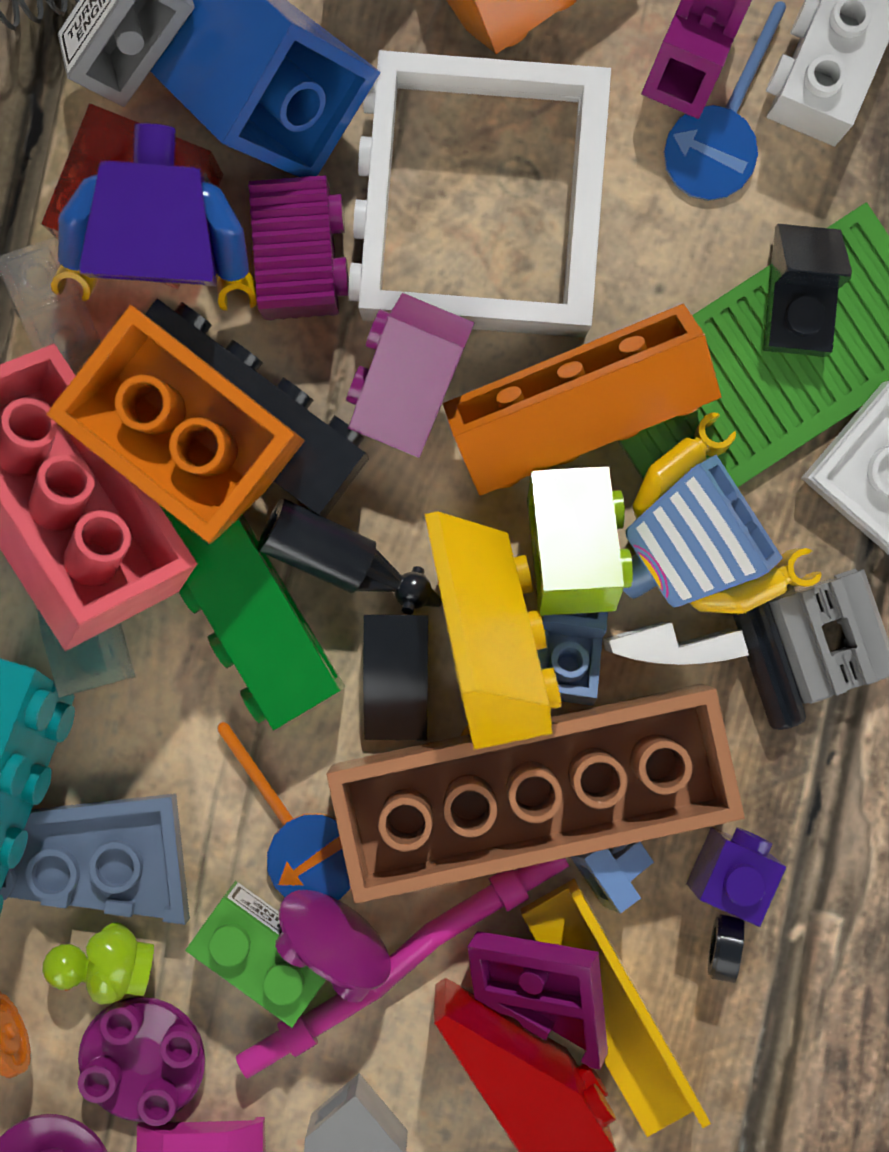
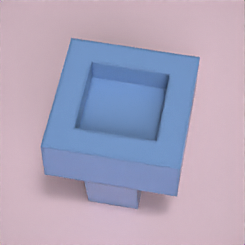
M641 842L571 857L601 904L620 914L641 899L631 881L654 863Z

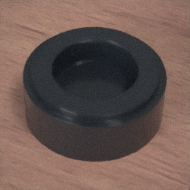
M724 914L716 917L708 956V975L711 976V979L731 983L736 982L744 944L745 922L743 919Z

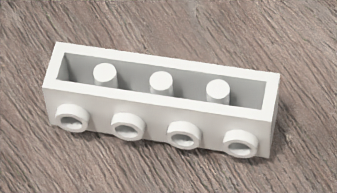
M805 0L790 34L800 38L792 58L782 54L766 88V92L775 95L766 118L835 147L853 126L889 42V0Z

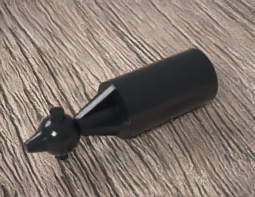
M281 498L278 501L261 534L258 551L349 593H354L355 591L394 592L397 601L402 605L401 611L404 614L412 615L415 609L423 606L440 607L443 602L442 598L432 589L431 583L424 575L425 570L422 567L415 566L412 572L401 575L376 549V541L287 499Z

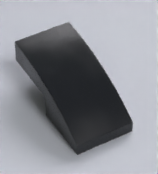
M364 614V740L427 741L429 615Z

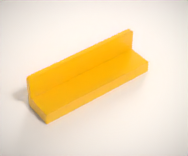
M575 878L521 908V915L536 941L599 952L608 1054L604 1062L646 1137L653 1135L691 1112L696 1116L702 1129L710 1125L711 1122L698 1096Z

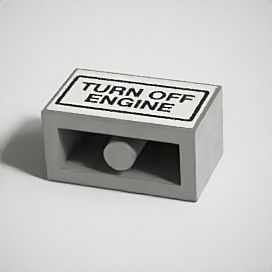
M79 0L58 32L67 78L125 107L195 8L193 0Z

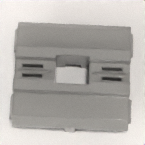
M852 569L834 575L835 579H828L796 591L793 589L774 598V600L768 601L803 704H812L830 698L832 695L837 696L846 693L847 690L861 685H869L889 677V640L864 569L858 571ZM836 620L837 624L842 626L845 635L843 639L845 646L830 651L821 626Z

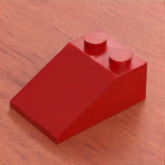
M446 977L435 984L434 1024L518 1152L617 1151L609 1125L616 1121V1117L606 1100V1097L609 1096L594 1068H590L584 1063L578 1066L566 1047L547 1037L546 1041L523 1028L515 1018L496 1012L476 1000L473 993Z

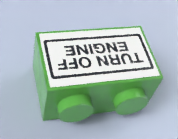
M236 880L185 950L291 1028L326 981V979L316 974L308 966H293L280 956L275 946L276 939L282 933L279 911Z

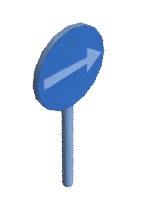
M782 1L775 3L726 107L716 105L705 106L699 119L685 114L678 119L668 133L664 148L666 171L674 185L690 197L705 201L727 198L740 190L754 172L758 157L756 136L747 120L737 114V111L784 15L786 5Z

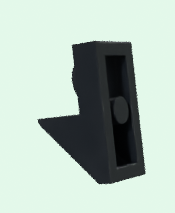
M777 224L775 226L763 351L826 357L833 352L838 289L852 277V268L840 229Z

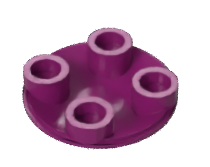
M313 890L294 891L283 899L279 907V922L282 933L276 939L275 946L280 956L286 962L296 967L308 966L316 974L331 982L334 990L342 998L350 1002L357 1003L362 1001L370 990L377 989L385 983L391 970L388 951L378 933L360 914L340 900Z
M132 997L117 1001L97 1014L84 1032L78 1053L80 1075L77 1084L79 1092L87 1101L97 1103L104 1110L119 1118L135 1122H145L152 1126L164 1125L172 1119L176 1112L188 1104L201 1084L205 1070V1049L200 1033L185 1013L165 1001L150 997Z

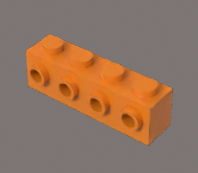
M683 303L442 404L454 439L477 492L481 496L496 489L511 487L521 479L531 476V471H543L555 465L570 463L582 454L617 440L629 439L641 430L676 416L693 413L700 406L720 399L722 396L705 334Z

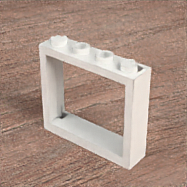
M379 50L377 70L381 73L363 101L364 113L374 114L372 137L361 136L359 146L358 171L359 176H369L367 200L356 199L354 209L353 234L355 239H364L362 263H351L349 273V301L359 302L362 321L374 322L380 309L390 313L402 293L401 291L382 290L397 88L578 102L563 304L414 292L403 293L474 322L472 329L585 338L592 326L611 68Z

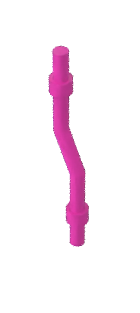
M566 858L499 872L489 877L488 879L491 883L489 886L426 923L389 956L391 970L388 979L382 986L370 990L364 999L357 1003L345 1000L339 994H336L307 1013H302L292 1028L283 1021L278 1022V1030L236 1055V1061L246 1079H249L290 1053L296 1058L318 1044L317 1036L384 996L440 945L502 907H505L508 912L528 900L527 892L569 867Z

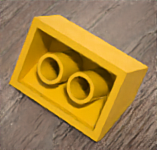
M438 511L424 514L474 750L552 734L550 709L562 707L554 668L541 670L536 651L547 648L540 611L527 612L523 594L533 592L526 555L513 556L507 532Z

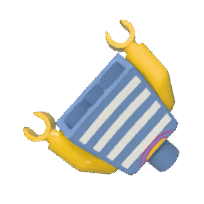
M711 412L705 415L695 430L694 439L684 438L655 461L647 470L633 502L636 520L625 530L628 541L637 553L631 557L633 567L631 588L623 589L633 599L658 586L668 604L672 607H679L690 603L700 612L742 614L783 595L787 591V585L808 587L815 585L821 579V572H811L801 579L797 577L794 572L795 561L800 556L811 553L812 550L795 548L787 550L781 555L718 458L719 455L727 451L736 437V431L731 433L723 442H714L707 437L705 428L711 426L718 419L719 413ZM706 455L713 456L706 460Z

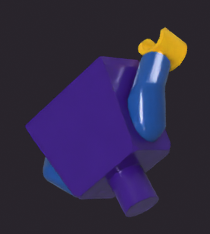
M152 123L135 124L133 163L101 161L98 175L85 178L59 215L58 261L61 265L51 282V289L56 295L60 296L62 294L67 278L77 280L83 287L82 301H87L96 286L98 278L217 286L218 304L220 309L228 311L227 293L231 290L239 289L249 295L250 308L255 307L257 301L256 285L253 276L249 273L244 230L222 190L213 184L205 183L200 169L175 166L176 129L174 127Z

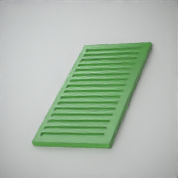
M867 202L827 227L841 230L852 268L851 279L838 289L833 352L826 357L763 351L772 264L693 314V318L705 334L722 398L700 406L696 411L688 415L676 416L641 430L629 439L617 440L643 480L648 468L684 438L694 439L695 430L705 415L714 412L719 413L720 416L711 426L705 428V432L710 440L723 442L731 433L736 431L735 440L727 451L719 455L718 458L736 486L739 487L861 408L882 382L889 381V235ZM706 455V460L713 456Z

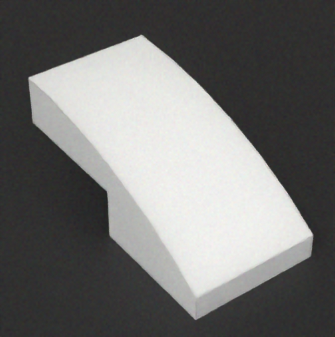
M659 622L602 639L605 651L634 660L660 664H704L749 655L742 630L729 628L678 643L672 623Z

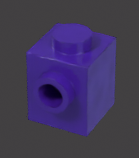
M711 827L686 884L700 901L760 927L787 867L769 853L773 844L766 839L739 827H736L733 836Z

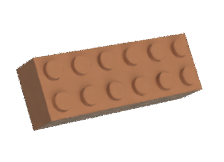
M701 683L551 716L552 734L476 750L473 748L471 734L332 764L326 775L354 904L745 819L716 688Z

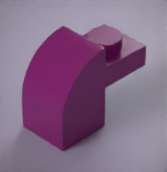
M681 0L641 95L699 119L752 0Z

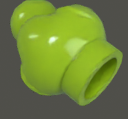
M114 922L89 939L86 946L87 956L79 947L72 944H61L52 948L43 961L42 972L45 980L52 987L68 991L81 982L86 983V989L92 1001L101 1005L111 1004L121 999L125 994L144 996L152 966L154 944L137 942L134 934L126 926Z

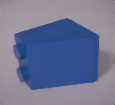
M193 0L195 8L150 72L222 144L297 177L318 176L381 72L287 0Z

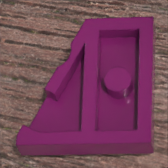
M477 931L467 946L474 998L500 1014H506L515 1018L523 1028L545 1041L552 1030L585 1050L580 1062L590 1068L600 1070L608 1054L599 952Z

